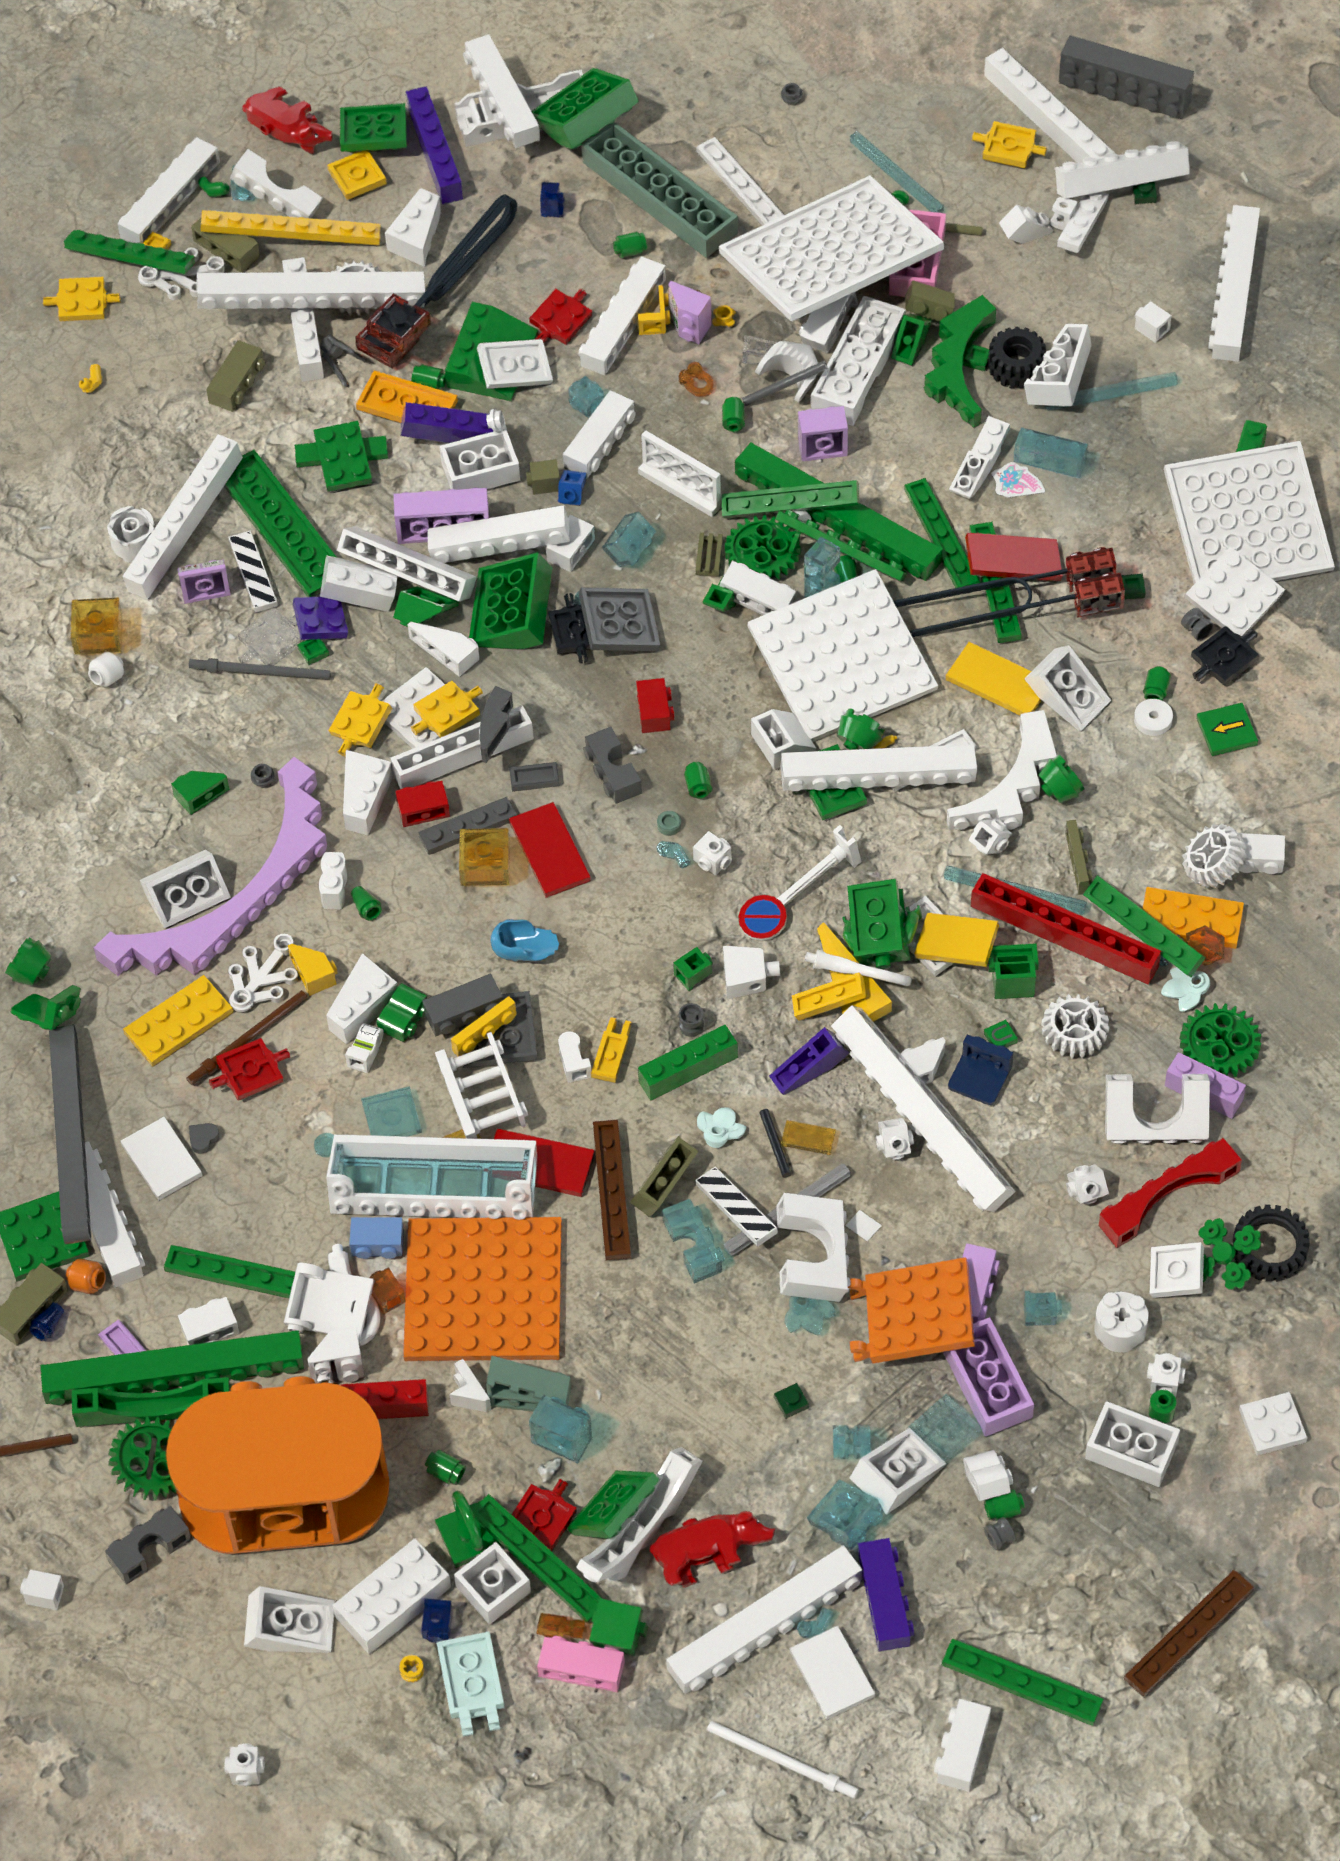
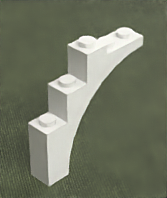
M1044 710L1020 714L1022 746L1014 766L1000 784L983 797L968 804L947 809L948 830H963L967 827L976 826L981 820L994 818L1005 823L1007 830L1022 826L1023 812L1020 801L1029 802L1039 798L1040 783L1037 774L1042 771L1049 759H1054L1057 756Z
M682 1447L670 1451L657 1474L660 1480L654 1486V1492L642 1500L638 1505V1511L632 1517L626 1519L621 1525V1531L615 1537L608 1538L592 1553L579 1561L576 1568L583 1572V1576L593 1582H600L605 1579L616 1582L625 1578L639 1551L651 1546L664 1519L675 1515L702 1460Z

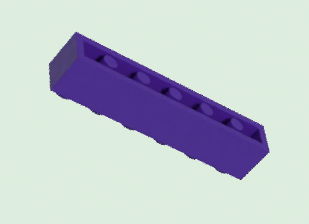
M427 86L406 91L407 109L441 204L463 200L462 182Z

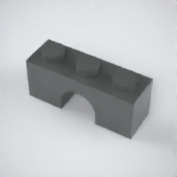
M610 726L585 736L586 746L583 747L584 754L588 761L592 760L596 777L598 779L602 778L606 795L608 797L611 796L615 804L642 794L641 779L632 763L623 766L612 764L614 760L622 758L621 743L613 728Z
M170 1505L166 1509L158 1510L152 1516V1519L146 1523L135 1526L130 1531V1534L123 1539L112 1542L108 1549L105 1550L110 1565L123 1582L128 1584L148 1570L145 1559L141 1555L147 1546L159 1544L171 1554L190 1541L191 1535L189 1528Z

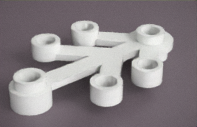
M186 249L185 254H194L195 262H197L199 259L197 249ZM218 256L211 257L207 260L206 265L193 266L186 275L144 266L138 274V280L143 286L151 287L155 285L167 292L170 300H178L181 297L180 287L170 285L164 281L165 279H172L189 289L191 296L197 297V290H194L197 289V282L190 280L187 276H194L197 273H223L225 271L224 260Z
M280 934L275 937V950L259 970L257 965V949L253 946H247L243 949V958L247 962L251 980L245 988L242 981L244 976L242 966L233 964L229 967V977L233 980L235 989L229 998V1002L235 1011H248L257 1002L271 1000L273 1003H280L283 1001L284 992L281 987L274 986L270 990L256 992L261 986L285 982L288 985L297 983L298 973L294 968H287L283 972L270 974L283 956L289 955L288 947H281L294 944L290 935ZM250 952L254 953L253 956H247ZM236 970L240 971L239 974H232ZM290 974L294 975L293 978H287ZM274 993H280L277 997L273 996Z

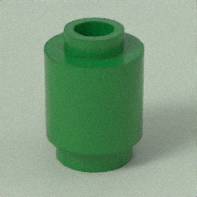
M632 232L616 236V241H613L615 254H619L620 258L642 254V251L647 250L644 233Z
M423 364L420 366L416 365L413 369L412 382L439 390L441 387L444 388L446 378L443 369Z
M729 397L722 405V426L730 432H737L745 427V405L738 397Z
M1156 666L1148 670L1143 689L1146 700L1159 699L1163 701L1166 698L1171 680V674L1166 668Z
M701 762L688 764L685 768L684 777L689 795L697 799L707 797L712 791L708 769Z
M1158 1390L1150 1398L1148 1414L1151 1419L1164 1424L1169 1423L1175 1415L1176 1398L1168 1390Z
M440 1449L435 1453L431 1452L425 1462L427 1473L447 1484L453 1483L457 1485L466 1470V1466L462 1465L459 1459Z
M1011 1489V1493L983 1500L988 1519L998 1521L1002 1517L1010 1518L1021 1515V1509L1025 1508L1021 1493H1016L1014 1489Z

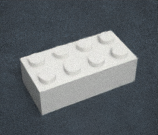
M414 1538L332 1605L335 1618L370 1655L451 1588L450 1577L441 1565Z

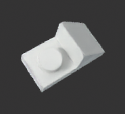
M464 1359L454 1363L456 1374L453 1377L459 1389L450 1393L451 1405L483 1412L490 1411V1398Z

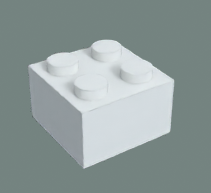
M496 1542L454 1574L457 1589L489 1625L531 1593L528 1577Z

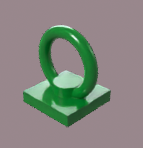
M455 1491L452 1494L455 1511L435 1519V1524L454 1567L458 1568L468 1564L495 1542L502 1549H504V1546L476 1521L472 1510L481 1501L469 1505L464 1494L461 1491Z

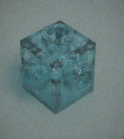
M584 376L579 381H575L569 387L570 405L587 418L593 414L604 399V391L595 381L592 382L587 376Z

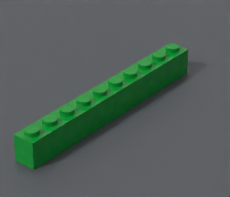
M751 442L735 459V475L741 480L755 485L759 490L823 483ZM861 503L854 506L806 510L816 522L825 524L832 528L834 532L842 534L867 549L883 555L889 561L893 560L903 565V569L909 571L914 577L927 581L942 563V548Z
M297 1330L40 1365L42 1394L45 1403L61 1405L67 1401H72V1390L101 1388L124 1393H142L148 1390L165 1391L171 1387H185L202 1379L229 1377V1380L240 1381L246 1377H268L274 1373L281 1372L292 1374L298 1370H304L300 1332Z

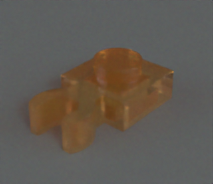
M541 1613L536 1634L548 1638L569 1635L573 1638L582 1639L585 1621L578 1619L567 1620V1616Z

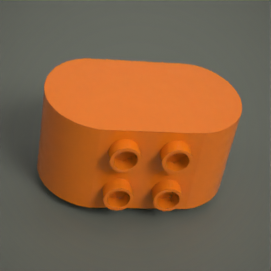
M305 1376L289 1378L284 1382V1386L262 1388L261 1384L252 1381L239 1382L234 1384L229 1392L214 1393L196 1401L182 1413L174 1424L169 1435L166 1451L168 1470L178 1495L181 1516L189 1528L190 1534L204 1547L225 1554L341 1544L354 1541L365 1535L382 1516L390 1489L381 1430L378 1419L370 1405L360 1395L346 1387L332 1383H315L314 1379Z

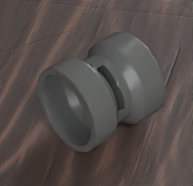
M1193 608L1184 615L1181 625L1186 630H1190L1192 632L1191 635L1197 641H1200L1212 632L1214 624L1210 619L1203 617L1204 614L1199 608Z
M688 1003L679 1010V1028L685 1036L695 1037L703 1031L704 1016L703 1010L699 1005Z

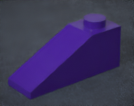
M824 1027L769 1075L781 1094L785 1095L831 1070L850 1053L846 1046L837 1040L834 1035L835 1033Z

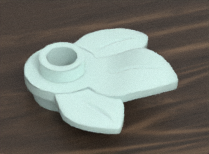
M1177 967L1171 969L1170 973L1173 979L1165 983L1161 994L1165 997L1179 999L1180 1012L1189 1011L1200 1003L1201 995L1206 993L1210 987V979L1202 971H1196L1192 977H1189ZM1201 980L1199 984H1193L1194 981Z
M728 1107L716 1110L714 1115L702 1111L697 1117V1127L704 1132L706 1143L713 1148L724 1146L727 1140L740 1138L746 1131V1126L735 1123V1112Z

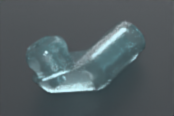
M822 1608L816 1620L800 1621L797 1624L799 1635L809 1639L825 1632L834 1613L826 1608Z

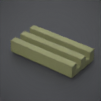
M700 533L695 569L696 575L719 577L723 534L714 536V533H709V536H704V533ZM704 542H708L705 570H701ZM713 543H717L714 570H710Z

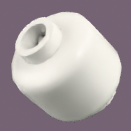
M104 652L92 660L88 671L91 681L96 685L108 687L122 678L124 674L122 659L111 652Z

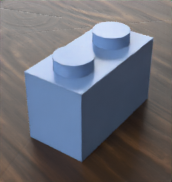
M351 1217L350 1250L352 1257L366 1259L371 1256H382L383 1258L392 1259L396 1256H403L404 1226L402 1217Z

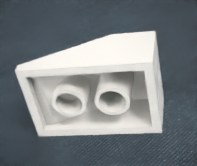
M1069 645L1054 649L1025 678L1036 695L1078 731H1082L1111 701Z
M908 1428L862 1457L851 1474L850 1479L885 1514H888L908 1500L943 1469L947 1463L911 1428Z
M259 1586L248 1595L244 1647L275 1652L330 1653L334 1618L332 1605L335 1603V1600Z

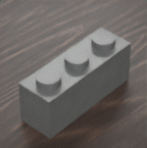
M490 973L425 999L422 1003L424 1014L436 1037L441 1034L451 1033L454 1029L463 1025H470L503 1001V996Z

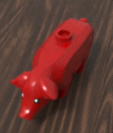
M280 86L266 92L254 94L247 99L246 104L242 106V110L246 113L247 120L259 128L264 135L269 134L285 143H296L304 151L312 155L314 154V146L326 141H333L332 131L318 124L316 116L309 113L312 111L309 103L302 101L290 106L281 101L283 99L282 96L288 93Z
M742 1511L739 1514L714 1515L699 1521L697 1518H692L684 1521L682 1527L659 1536L656 1542L650 1546V1552L654 1555L659 1565L664 1568L663 1574L666 1582L670 1586L681 1585L685 1588L697 1583L692 1576L691 1565L699 1566L714 1561L721 1574L734 1569L733 1565L741 1562L737 1555V1548L740 1545H758L772 1541L776 1528L765 1527L750 1511Z

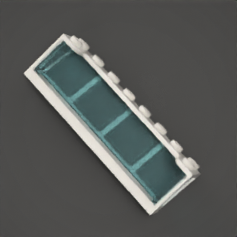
M334 1135L326 1176L330 1214L492 1219L513 1217L518 1220L525 1217H533L537 1169L536 1141Z

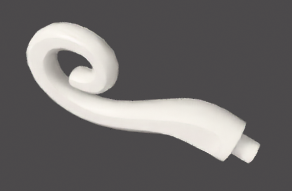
M819 949L816 951V954L807 952L805 956V962L813 963V969L823 968L846 974L860 972L863 976L904 986H909L912 980L910 976L862 965L846 958L826 954L823 950Z
M334 1244L332 1246L333 1252L328 1254L330 1271L352 1275L348 1253L343 1251L342 1244ZM372 1295L366 1314L367 1323L363 1329L361 1340H359L360 1347L375 1337L380 1326V1310Z

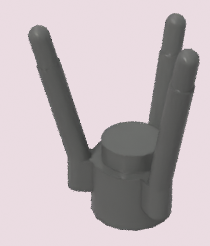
M327 335L321 341L320 349L324 351L322 357L327 360L343 386L347 387L348 384L331 358H338L343 351L362 362H366V358L341 343L333 335Z

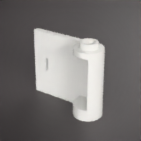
M298 1263L284 1319V1324L288 1326L287 1330H299L300 1333H303V1330L328 1334L333 1330L356 1327L358 1340H361L374 1279L326 1271L316 1265Z

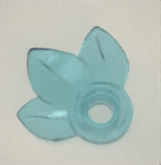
M791 1296L789 1299L790 1309L786 1313L784 1320L790 1333L802 1327L806 1331L818 1336L822 1331L823 1318L834 1317L836 1312L828 1300ZM803 1300L806 1301V1304L800 1305L797 1302Z

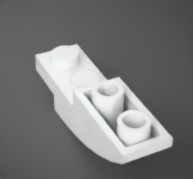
M990 416L988 417L972 450L968 451L949 488L950 492L968 499L975 495L1001 452V445L1010 430L1009 423Z

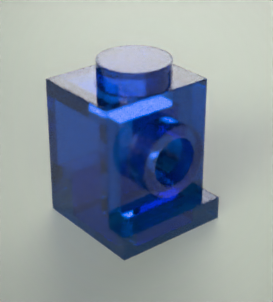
M542 182L540 194L541 217L563 218L565 198L564 192H560V183Z
M425 1598L421 1627L423 1639L432 1643L450 1639L453 1607L450 1600Z

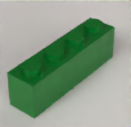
M725 1024L639 1066L638 1082L650 1101L737 1059L738 1043Z

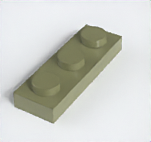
M1076 820L1066 821L1065 835L1078 895H1083L1089 884L1092 883L1091 869H1086L1088 854L1087 850L1082 849L1081 843H1084L1082 828L1078 829Z

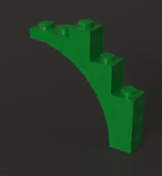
M983 295L940 320L939 336L943 342L932 348L931 362L935 369L925 375L924 391L928 397L933 398L938 404L946 400L947 404L960 414L962 420L968 422L973 428L981 424L982 409L974 401L965 384L962 368L970 344H973L984 331L996 323L997 309Z

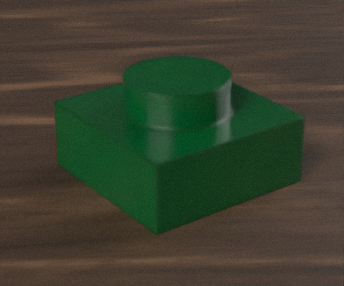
M1154 181L1132 185L1134 204L1157 203Z
M1143 573L1119 575L1122 600L1145 598L1146 591Z
M798 1383L774 1393V1399L785 1419L809 1408V1403Z

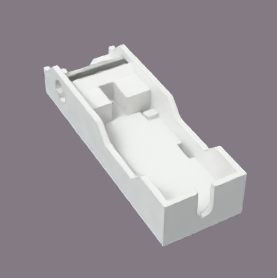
M582 70L563 73L553 82L525 87L518 83L516 85L532 111L581 77L583 73ZM481 91L467 94L462 100L455 103L456 117L466 147L506 138L503 125L500 126L498 124L495 110L490 109L488 97L483 95ZM475 98L479 99V104H475Z
M863 296L827 364L828 369L824 370L811 394L812 410L844 406L847 424L854 426L875 378L880 376L894 349L906 309Z

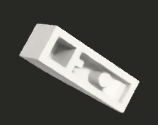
M414 622L408 624L409 638L457 676H462L479 661V647L473 639H468L463 634Z

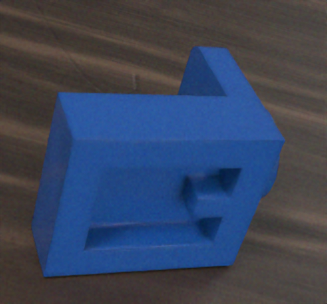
M563 471L559 480V503L581 504L582 490L586 483V472Z

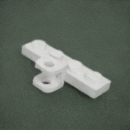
M1096 192L1083 195L1078 205L1077 201L1065 199L1064 197L1057 198L1052 208L1054 215L1050 220L1051 226L1063 230L1058 239L1057 247L1075 253L1080 251L1107 203L1109 194Z

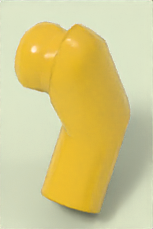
M91 365L90 378H83V380L79 381V388L83 392L91 393L102 384L100 365Z

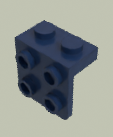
M967 1034L963 1041L962 1056L948 1082V1089L986 1105H993L1012 1069L1013 1052L1005 1046H996L986 1042L985 1039L979 1036L973 1037Z

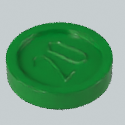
M795 532L788 553L794 554L801 532Z

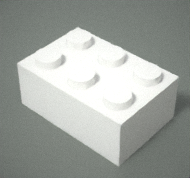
M506 429L440 446L441 463L451 489H489L520 481L519 463Z
M1106 1401L1088 1441L1085 1459L1160 1487L1177 1447L1180 1429Z

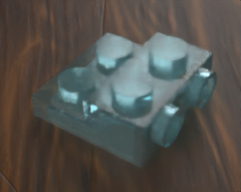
M839 1479L806 1518L809 1524L828 1533L832 1541L852 1550L858 1543L866 1540V1533L872 1526H877L881 1523L884 1510L877 1498Z

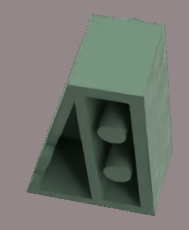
M491 1356L486 1383L491 1407L567 1416L571 1393L570 1376Z

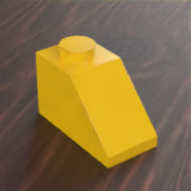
M295 944L288 945L290 959L309 996L337 985L335 975L338 974L336 965L333 960L328 961L325 953Z

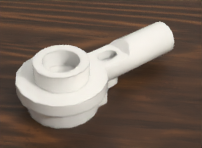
M491 409L490 414L487 415V424L494 432L505 430L506 425L502 411Z

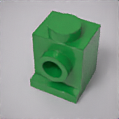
M695 947L673 962L674 976L690 991L694 985L712 974L713 961L706 952L702 953L698 947Z

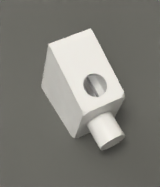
M723 946L727 999L763 992L766 990V977L780 976L779 961L764 962L763 949Z

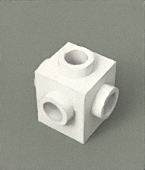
M999 819L981 820L974 828L969 841L984 854L1000 853L1008 846V839L1012 833L1005 828V823Z
M708 831L693 846V860L703 870L717 875L722 869L728 868L732 861L731 846L725 839H719Z
M903 1118L878 1122L880 1134L876 1136L878 1151L882 1150L885 1157H890V1159H900L905 1156L904 1154L911 1153L910 1145L914 1144L911 1129L907 1130V1124Z
M1095 1164L1076 1167L1074 1172L1067 1174L1069 1182L1066 1183L1068 1194L1080 1204L1094 1203L1097 1201V1198L1109 1194L1104 1172Z
M1168 1353L1155 1354L1154 1363H1149L1147 1378L1152 1379L1151 1394L1158 1390H1168L1176 1397L1178 1383H1184L1185 1368H1180L1182 1358Z
M239 1744L237 1747H230V1757H225V1773H229L232 1785H260V1773H264L265 1759L264 1756H260L258 1747H254L251 1744Z

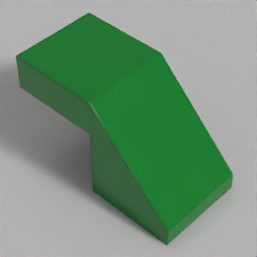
M720 582L718 585L712 583L702 601L704 605L723 612L736 605V602H734V591L721 587Z

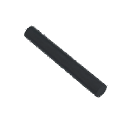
M763 1109L759 1112L782 1177L787 1178L792 1175L769 1109Z

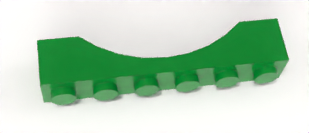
M229 1377L202 1379L182 1388L153 1393H124L101 1388L72 1390V1415L76 1427L135 1422V1419L145 1422L146 1417L150 1421H155L157 1417L160 1420L178 1419L196 1401L214 1393L231 1391Z

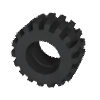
M1009 327L1005 329V332L1000 331L997 333V336L992 338V342L989 345L988 368L990 375H994L993 379L996 382L1001 381L1000 385H1009L1010 388H1015V386H1019V389L1024 388V383L1027 379H1031L1033 370L1037 365L1040 366L1046 353V344L1043 343L1041 336L1037 337V332H1030L1029 328L1020 329V327H1015V329H1011ZM1012 356H1021V357H1024V358H1023V359H1013V358H1010V357H1012Z

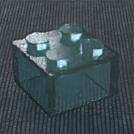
M542 1396L529 1419L531 1443L578 1464L592 1440L590 1415L582 1408H572L566 1405L557 1397Z

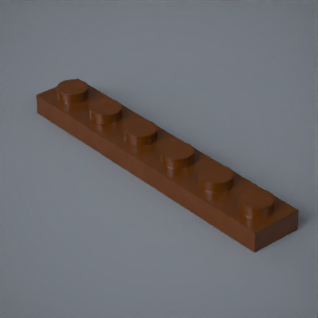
M618 1119L594 1121L593 1131L605 1260L631 1258Z
M1235 1569L1231 1571L1124 1675V1680L1144 1698L1253 1592L1254 1586Z

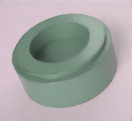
M673 811L662 812L657 818L658 831L666 836L677 834L681 829L680 816Z

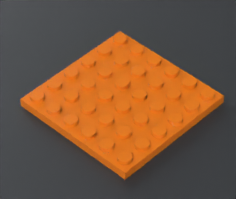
M513 1217L497 1219L408 1218L404 1361H460L462 1359L464 1361L491 1360V1356L507 1360H560L561 1217H525L521 1220Z

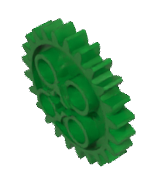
M763 515L762 520H758L754 516L752 522L745 518V525L737 523V530L731 528V535L726 537L725 558L728 560V566H730L732 561L742 563L759 574H766L770 579H772V576H775L780 580L781 573L789 575V568L795 569V562H799L800 539L794 554L788 553L796 532H791L790 526L784 527L783 523H776L774 516L770 521L767 520L766 515Z
M1214 1003L1213 1009L1210 1010L1204 1005L1203 1013L1196 1009L1194 1017L1189 1015L1187 1023H1183L1182 1031L1180 1032V1048L1183 1049V1055L1226 1076L1231 1072L1234 1077H1237L1238 1069L1246 1073L1247 1065L1253 1067L1254 1059H1258L1262 1044L1260 1042L1261 1034L1258 1033L1259 1026L1252 1025L1253 1017L1245 1019L1246 1011H1242L1239 1014L1236 1013L1237 1006H1234L1232 1010H1228L1225 1003L1223 1008L1219 1009L1218 1005ZM1223 1024L1227 1027H1220L1218 1025ZM1199 1037H1205L1207 1040H1201ZM1234 1042H1240L1242 1045H1236ZM1214 1055H1221L1223 1057L1217 1058Z
M146 1417L144 1424L135 1419L134 1427L127 1423L124 1428L125 1432L119 1430L117 1433L118 1439L113 1438L111 1445L114 1448L109 1450L108 1455L112 1458L109 1459L108 1465L115 1467L112 1468L111 1475H119L116 1484L124 1482V1492L130 1488L134 1489L133 1497H136L141 1492L143 1493V1500L147 1499L148 1494H152L153 1499L156 1501L159 1493L165 1499L168 1498L169 1490L175 1494L177 1493L169 1474L166 1452L160 1448V1446L167 1445L172 1430L169 1428V1420L164 1425H161L159 1417L155 1419L154 1423H151L150 1419ZM152 1438H156L151 1479H147L146 1473ZM134 1442H144L146 1447H137ZM130 1466H140L142 1471L135 1472ZM163 1469L169 1475L161 1476L157 1473V1470Z

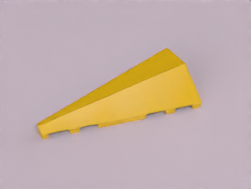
M824 922L817 928L822 949L826 954L859 963ZM829 970L832 981L853 975ZM863 976L866 998L843 1005L841 1010L843 1014L851 1005L862 1008L874 1022L892 1012V1001L871 977Z

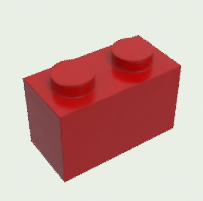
M665 678L636 681L642 733L671 730L670 721H674L673 706L668 707V701H672L671 688L665 685Z
M442 780L427 782L415 787H404L401 790L395 791L403 827L450 817L449 803Z

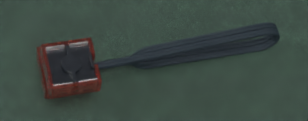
M504 194L494 201L435 271L428 283L427 291L413 307L408 304L407 300L393 293L366 321L364 329L355 337L356 349L393 369L418 343L419 337L431 325L430 313L423 308L431 300L438 301L506 231L516 216L517 200ZM504 210V213L502 214L498 222L472 248V246L483 235V233L488 229V227L493 223V221L498 217V215Z
M1099 547L1092 552H1075L1067 556L1066 569L1022 578L1008 577L893 600L897 608L1016 583L1022 584L1028 591V600L1025 605L909 630L912 637L1015 615L1026 609L1071 599L1074 602L1077 618L1124 608L1125 589L1121 573L1116 574L1117 564L1113 548ZM1065 574L1069 592H1074L1072 595L1031 603L1032 590L1026 581Z

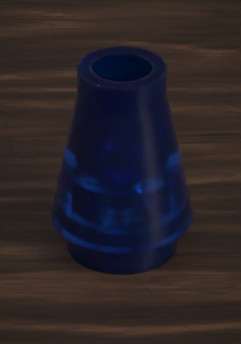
M52 1303L45 1311L31 1321L29 1330L36 1339L46 1341L48 1338H52L64 1313L62 1306Z

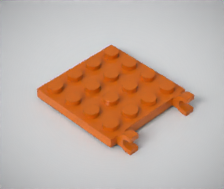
M966 1257L866 1274V1281L850 1278V1286L847 1288H850L851 1300L862 1296L867 1297L869 1343L859 1340L850 1341V1351L853 1353L855 1362L870 1358L872 1364L975 1346L969 1266Z

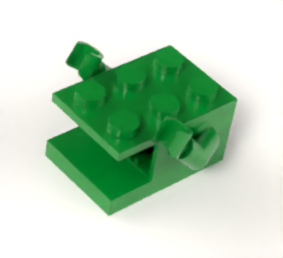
M896 878L847 886L850 920H847L846 916L842 918L844 922L843 938L850 950L853 951L854 957L859 964L866 966L876 965L878 969H888L891 967L890 963L910 960L909 944L913 941L918 921L922 919L920 905H917V909L914 911H910L909 906L905 908L903 888L898 889Z

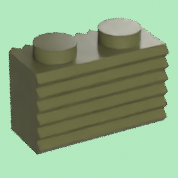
M912 280L905 295L906 312H914V314L919 316L923 315V317L927 316V318L940 321L953 312L955 294Z

